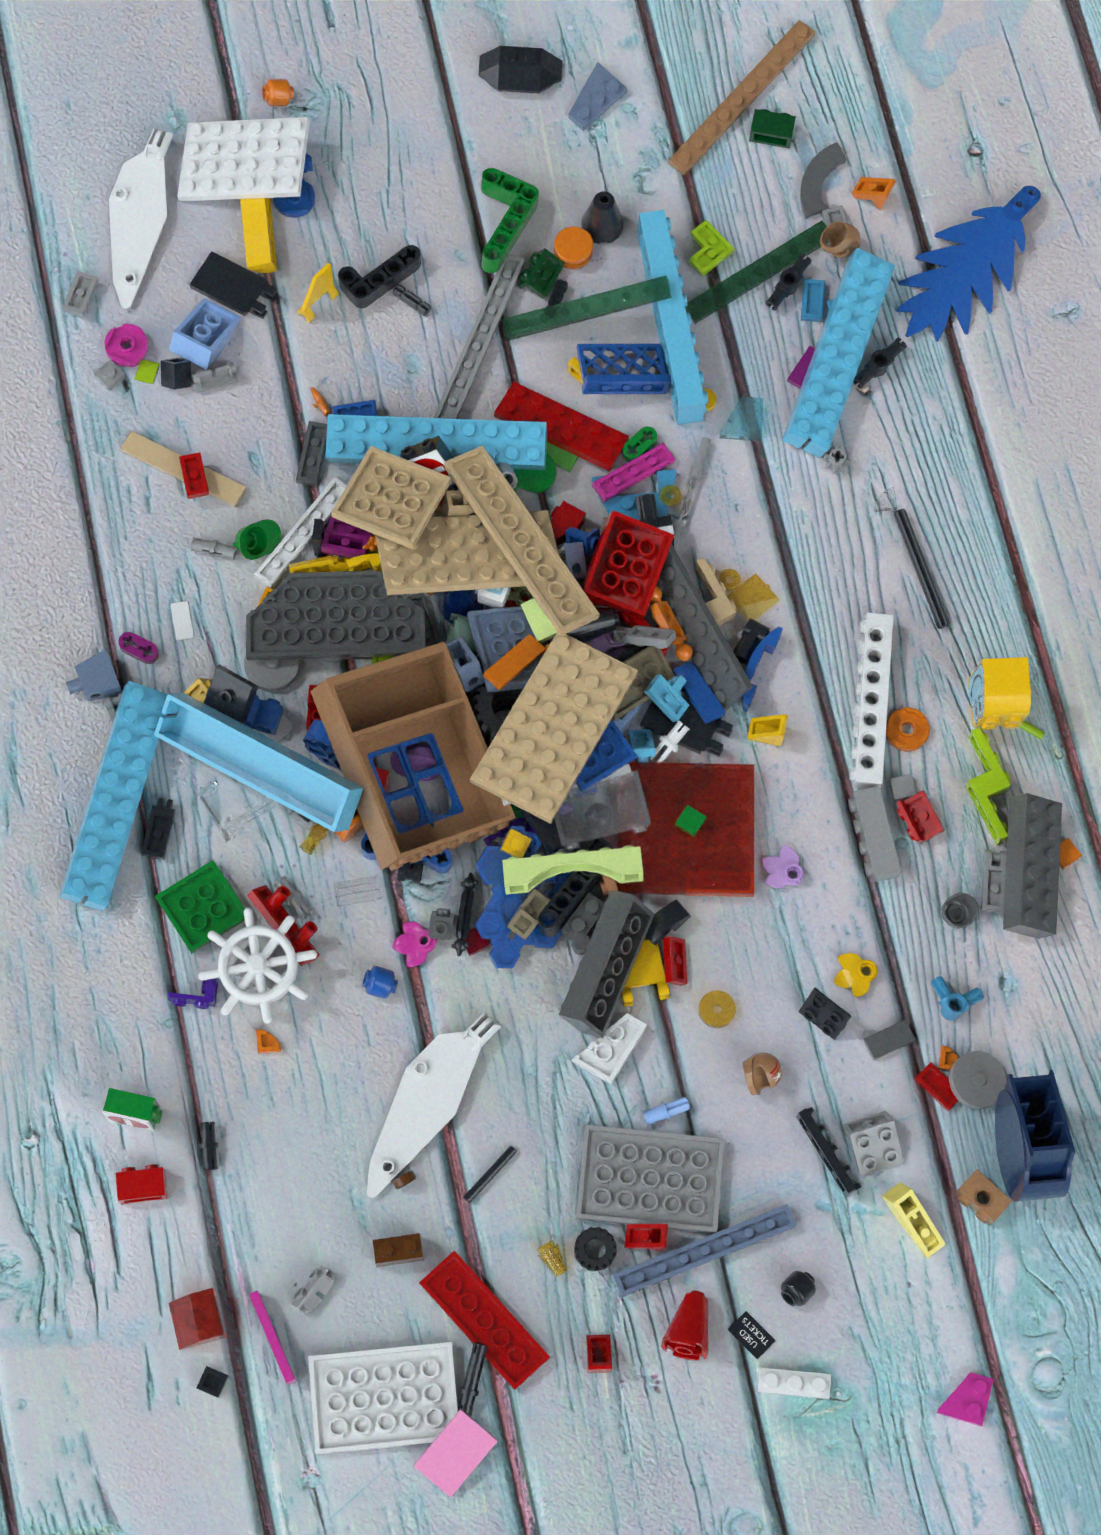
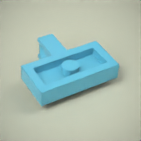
M661 674L656 675L644 691L672 722H677L689 707V704L681 697L682 693L680 690L687 681L682 675L673 676L671 680H666Z

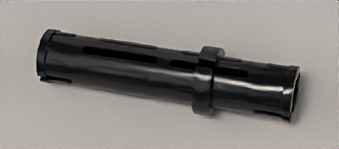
M473 1342L464 1385L460 1388L461 1397L458 1411L462 1409L470 1417L472 1416L475 1398L479 1395V1380L488 1345L479 1342Z

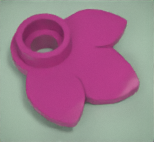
M407 922L403 924L405 934L395 939L392 948L399 953L407 954V967H416L426 960L427 953L436 947L437 939L429 938V930L423 929L419 923ZM424 937H427L428 942L427 944L423 945L422 939Z

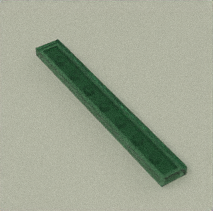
M821 220L687 302V306H685L686 313H690L691 320L694 324H697L793 265L800 254L806 256L821 247L820 237L827 226Z
M666 275L504 318L502 323L505 339L510 341L672 298L668 277Z

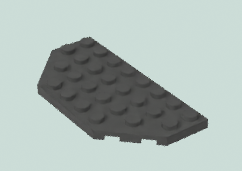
M381 571L290 573L277 589L274 588L255 610L252 609L246 615L247 660L400 656L426 648L425 610L409 599L407 594L387 595Z

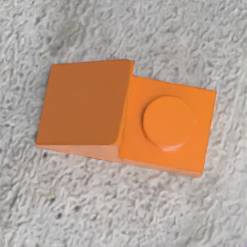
M861 177L852 195L855 199L872 200L880 210L896 181L889 178Z

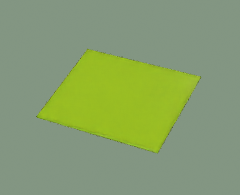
M144 359L140 361L134 380L153 384L159 363Z

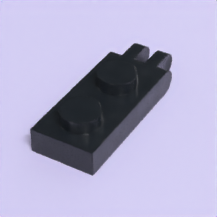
M159 797L157 806H152L141 851L142 856L165 859L175 817V809H172L173 800L168 799L166 807H163L164 798Z

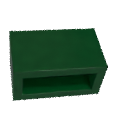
M755 109L749 141L790 149L796 116L788 113L770 112L767 109Z

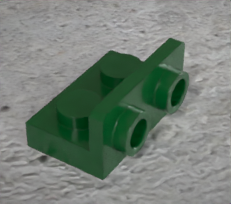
M546 248L532 254L529 259L531 264L528 269L526 268L519 277L521 281L518 284L520 289L527 287L542 299L549 293L565 262Z

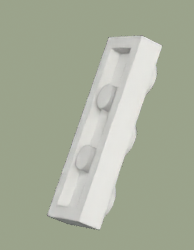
M759 1367L757 1392L830 1399L831 1374Z

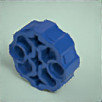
M315 719L302 740L305 743L304 747L323 763L342 772L323 722Z

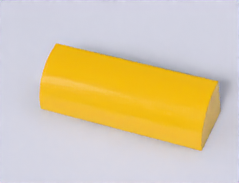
M240 199L247 268L258 273L278 271L271 199Z

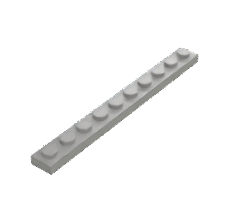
M509 254L501 268L497 271L433 418L458 419L525 265V259Z

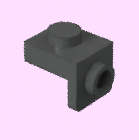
M437 908V911H432L429 938L451 940L455 913H450V909Z

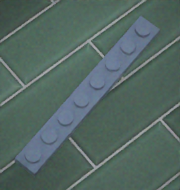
M788 1204L615 1273L613 1277L621 1297H625L793 1229L797 1225Z

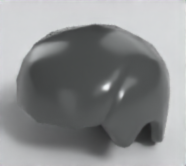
M966 893L950 896L941 909L943 920L948 926L956 929L971 925L979 914L977 901L973 896Z

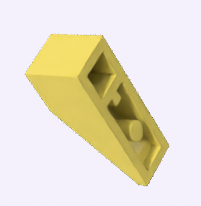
M899 1182L882 1195L892 1214L926 1258H929L946 1245L911 1188Z

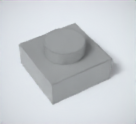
M111 360L94 373L95 378L109 391L125 378V374Z

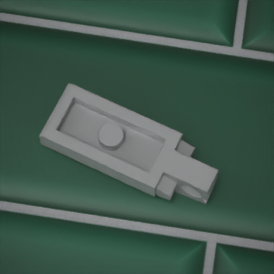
M635 625L633 628L616 627L613 630L614 642L623 645L629 643L636 646L646 645L663 649L667 648L676 638L675 631L671 629Z

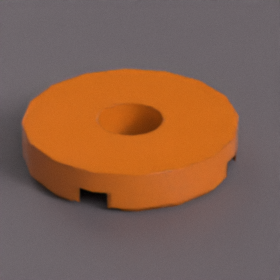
M910 707L892 712L886 721L887 740L893 747L901 751L909 752L919 749L929 737L930 726L926 720L927 718L919 710ZM908 724L912 726L913 733L905 734L901 727Z

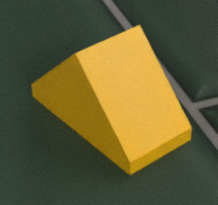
M788 715L751 718L747 739L781 746Z

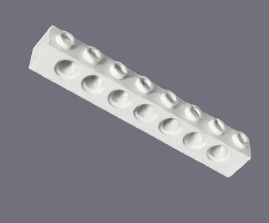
M867 613L865 620L860 622V633H863V641H859L858 654H862V660L858 661L857 675H860V682L856 683L855 695L859 696V703H855L854 716L858 718L857 724L853 725L852 738H856V746L852 745L851 759H855L854 767L850 768L849 780H853V788L867 789L877 786L881 788L893 615ZM877 635L880 641H873L870 636ZM869 656H876L879 661L872 662ZM867 677H875L878 682L871 683ZM866 698H874L876 704H869ZM870 718L875 724L867 725L864 719ZM863 740H871L873 746L868 747L864 745ZM869 761L872 767L865 768L861 762Z

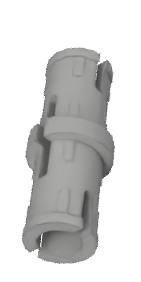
M193 537L191 543V551L209 554L213 558L218 556L234 560L236 557L237 547L218 543L217 540L207 541Z
M281 877L280 880L291 893L285 900V903L288 906L291 905L301 920L306 919L307 917L302 912V909L308 916L313 913L312 909L301 898L302 894L293 888L287 877ZM278 880L274 883L276 888L282 886Z

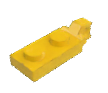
M327 556L288 565L290 573L342 572L348 570L346 560L349 558Z

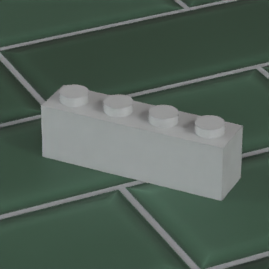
M880 786L853 791L848 803L851 813H855L854 828L856 834L860 833L861 842H859L861 854L866 857L867 863L864 866L867 877H871L872 883L898 878L901 868Z

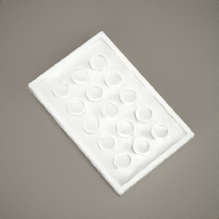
M308 117L188 123L177 198L180 201L300 197L310 124Z
M452 1342L308 1356L316 1455L432 1443L458 1412Z

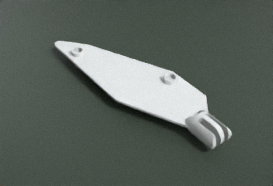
M155 128L151 132L145 150L123 163L109 198L113 284L123 309H130L167 218L164 157L173 134L171 132L165 133V131Z
M483 1012L466 1031L439 1034L406 1067L370 1160L367 1184L368 1197H377L456 1115L481 1048L501 1028L498 1023L494 1024L495 1020L491 1017L487 1018L488 1014L486 1012ZM386 1165H392L390 1171L384 1170Z

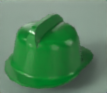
M260 520L242 527L237 532L235 542L232 544L234 547H237L246 559L255 560L273 552L281 542V529L273 520Z

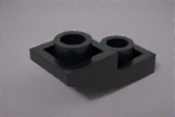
M676 899L655 913L646 937L652 944L657 945L671 930L676 932L691 915Z

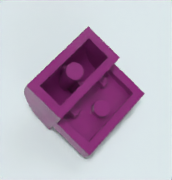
M331 516L328 529H326L321 552L347 558L369 554V549H363L362 547L367 544L373 533L354 527Z

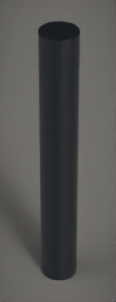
M510 1145L463 1198L470 1204L517 1153V1150Z

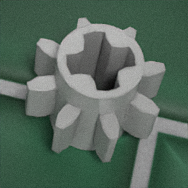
M841 446L836 449L830 447L828 454H825L823 460L827 462L825 469L829 468L833 471V474L838 471L844 473L845 466H849L851 461L846 459L849 451L844 452Z

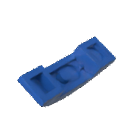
M777 627L770 632L754 650L745 671L750 682L764 651L773 655L783 628ZM752 684L753 688L741 697L742 709L745 712L748 711L756 693L757 685Z

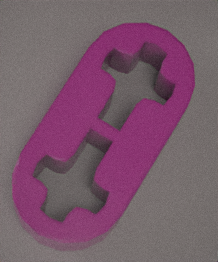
M125 632L119 637L118 644L123 653L145 664H152L158 659L159 652L154 643L132 632ZM130 639H132V642L136 647L132 645H128V647H126L124 641L129 642ZM141 649L145 651H149V649H151L153 655H148L147 657H145V654Z

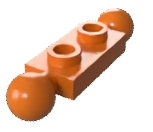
M656 586L650 603H653L650 606L652 616L660 628L675 631L676 638L670 646H676L675 655L680 661H687L692 657L693 650L690 645L684 643L687 637L668 602L661 601L662 591Z

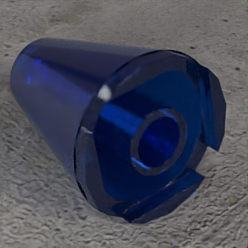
M475 590L445 591L440 599L441 613L445 620L453 624V620L449 619L452 613L467 616L469 611L483 610L484 604L478 602Z

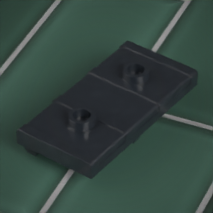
M218 665L206 693L204 704L245 725L258 690V685L224 666Z

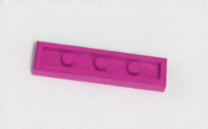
M662 443L594 481L592 487L604 503L656 474L657 471L670 466L676 459L666 445Z
M255 1291L249 1297L286 1384L290 1385L296 1382V1379L258 1291Z

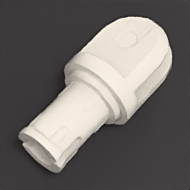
M677 721L667 736L661 735L659 737L661 743L655 749V756H650V760L653 761L665 745L668 748L658 759L656 765H661L672 751L677 752L679 750L677 748L678 742L690 730L684 725L681 731L678 732L683 726L681 721Z

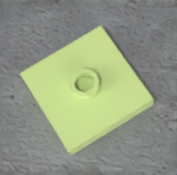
M533 598L522 603L521 607L536 640L541 644L554 638L557 631L536 600Z

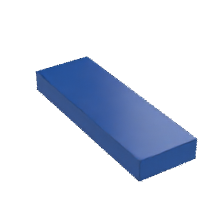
M692 661L672 670L675 676L682 675L687 680L682 690L705 724L725 716L726 711Z

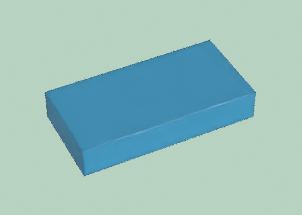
M804 279L801 307L802 321L822 322L825 280Z

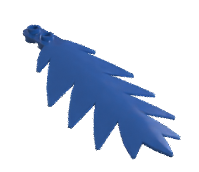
M1024 186L1004 207H987L972 212L973 216L984 218L955 225L935 233L934 237L963 245L949 246L916 255V260L943 267L919 273L899 281L898 285L928 289L908 299L896 309V312L913 313L907 327L906 337L919 333L928 326H931L935 341L938 342L946 327L951 305L964 334L967 335L971 319V287L988 314H991L993 305L991 266L1006 290L1010 291L1014 274V239L1020 251L1024 252L1025 233L1021 219L1041 198V193L1036 187Z

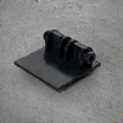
M815 987L798 1011L806 1020L811 1021L833 1040L837 1038L851 1018L849 1013Z

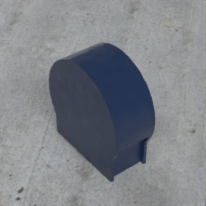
M1049 1070L1048 1075L1013 1078V1075L1009 1074L1005 1090L1000 1091L997 1097L995 1108L997 1156L1004 1186L1014 1202L1065 1197L1070 1187L1075 1148L1053 1070Z

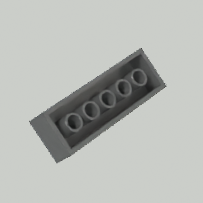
M1029 793L1009 798L1003 930L1037 939L1056 935L1062 803Z
M611 890L605 901L600 918L597 920L592 937L587 944L584 956L579 963L575 977L570 984L567 996L561 1005L559 1016L581 1033L600 1038L604 1037L655 915L633 894Z

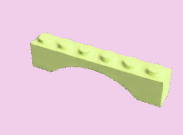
M627 845L619 849L602 848L599 851L579 850L576 853L569 854L558 852L548 856L536 854L528 858L510 857L507 860H502L506 895L528 893L544 880L572 871L599 873L619 883L643 881L640 846Z

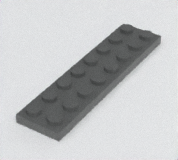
M671 544L656 584L662 591L661 601H667L687 637L684 643L690 645L693 650L691 657L693 663L724 710H728L753 686Z

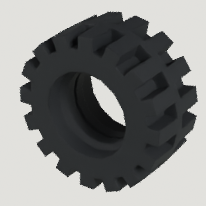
M590 1227L582 1231L577 1237L574 1246L576 1260L589 1271L606 1269L612 1264L617 1252V1244L613 1235L608 1230L601 1229V1227ZM597 1239L604 1243L606 1251L601 1258L593 1259L587 1255L585 1247L589 1241Z

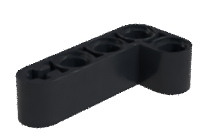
M415 245L405 246L363 278L353 267H343L338 272L339 287L356 307L366 308L420 268V249ZM392 269L399 270L397 272H391ZM346 278H351V279H352V280L349 281V282L344 281V279H346ZM376 281H382L381 284H374ZM359 293H364V294H366V295L363 296V297L357 296V294H359Z

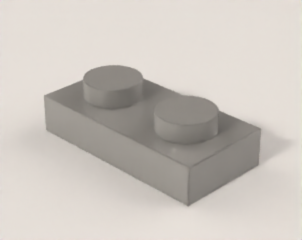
M77 271L62 307L63 311L84 317L98 284V277Z

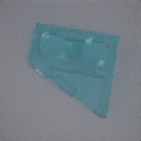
M741 397L720 431L719 439L761 441L763 398Z

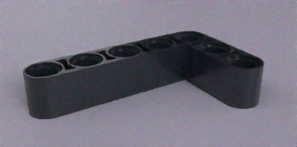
M563 817L557 823L561 831L564 829L572 830L569 833L563 832V834L570 842L567 847L574 852L579 850L599 851L602 848L614 849L610 842L571 817ZM582 841H590V842H591V843H589L588 845H582V844H581ZM573 871L538 916L540 932L546 937L555 936L569 920L588 892L590 893L598 884L602 874H587L585 871ZM575 886H579L582 888L579 891L571 890ZM561 903L568 905L566 908L557 907ZM551 920L554 921V924L547 926L544 925V922Z

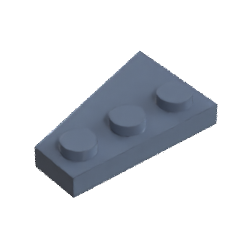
M597 62L571 108L568 118L584 131L627 93V87Z

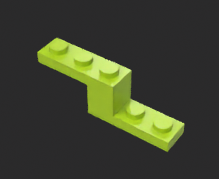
M980 727L971 730L968 738L986 773L968 780L965 788L995 844L999 845L1005 842L1008 837V828L1004 821H1000L998 818V810L994 802L989 800L1006 793L1011 786V779L1009 774L1002 770L998 754L995 751L993 752L989 746V737L985 732L982 733Z

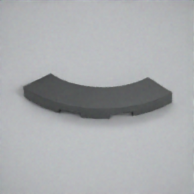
M838 142L820 151L812 159L804 172L800 188V203L805 219L820 214L822 210H825L822 200L823 182L832 170L846 162Z

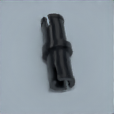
M215 1122L200 1123L202 1144H199V1148L202 1150L203 1170L218 1169L216 1154L218 1143L215 1139Z

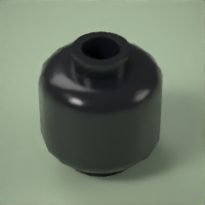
M792 1272L781 1284L783 1300L790 1306L805 1305L816 1292L813 1276L808 1272Z

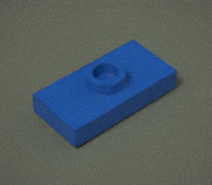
M375 400L332 406L334 415L378 416Z

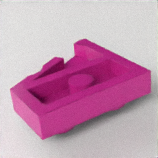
M970 1372L937 1409L936 1413L981 1427L994 1379Z

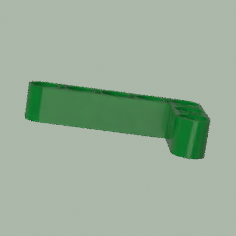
M487 168L482 173V193L510 206L483 250L482 269L487 273H495L501 268L534 214L538 204L539 190L534 185L498 169Z

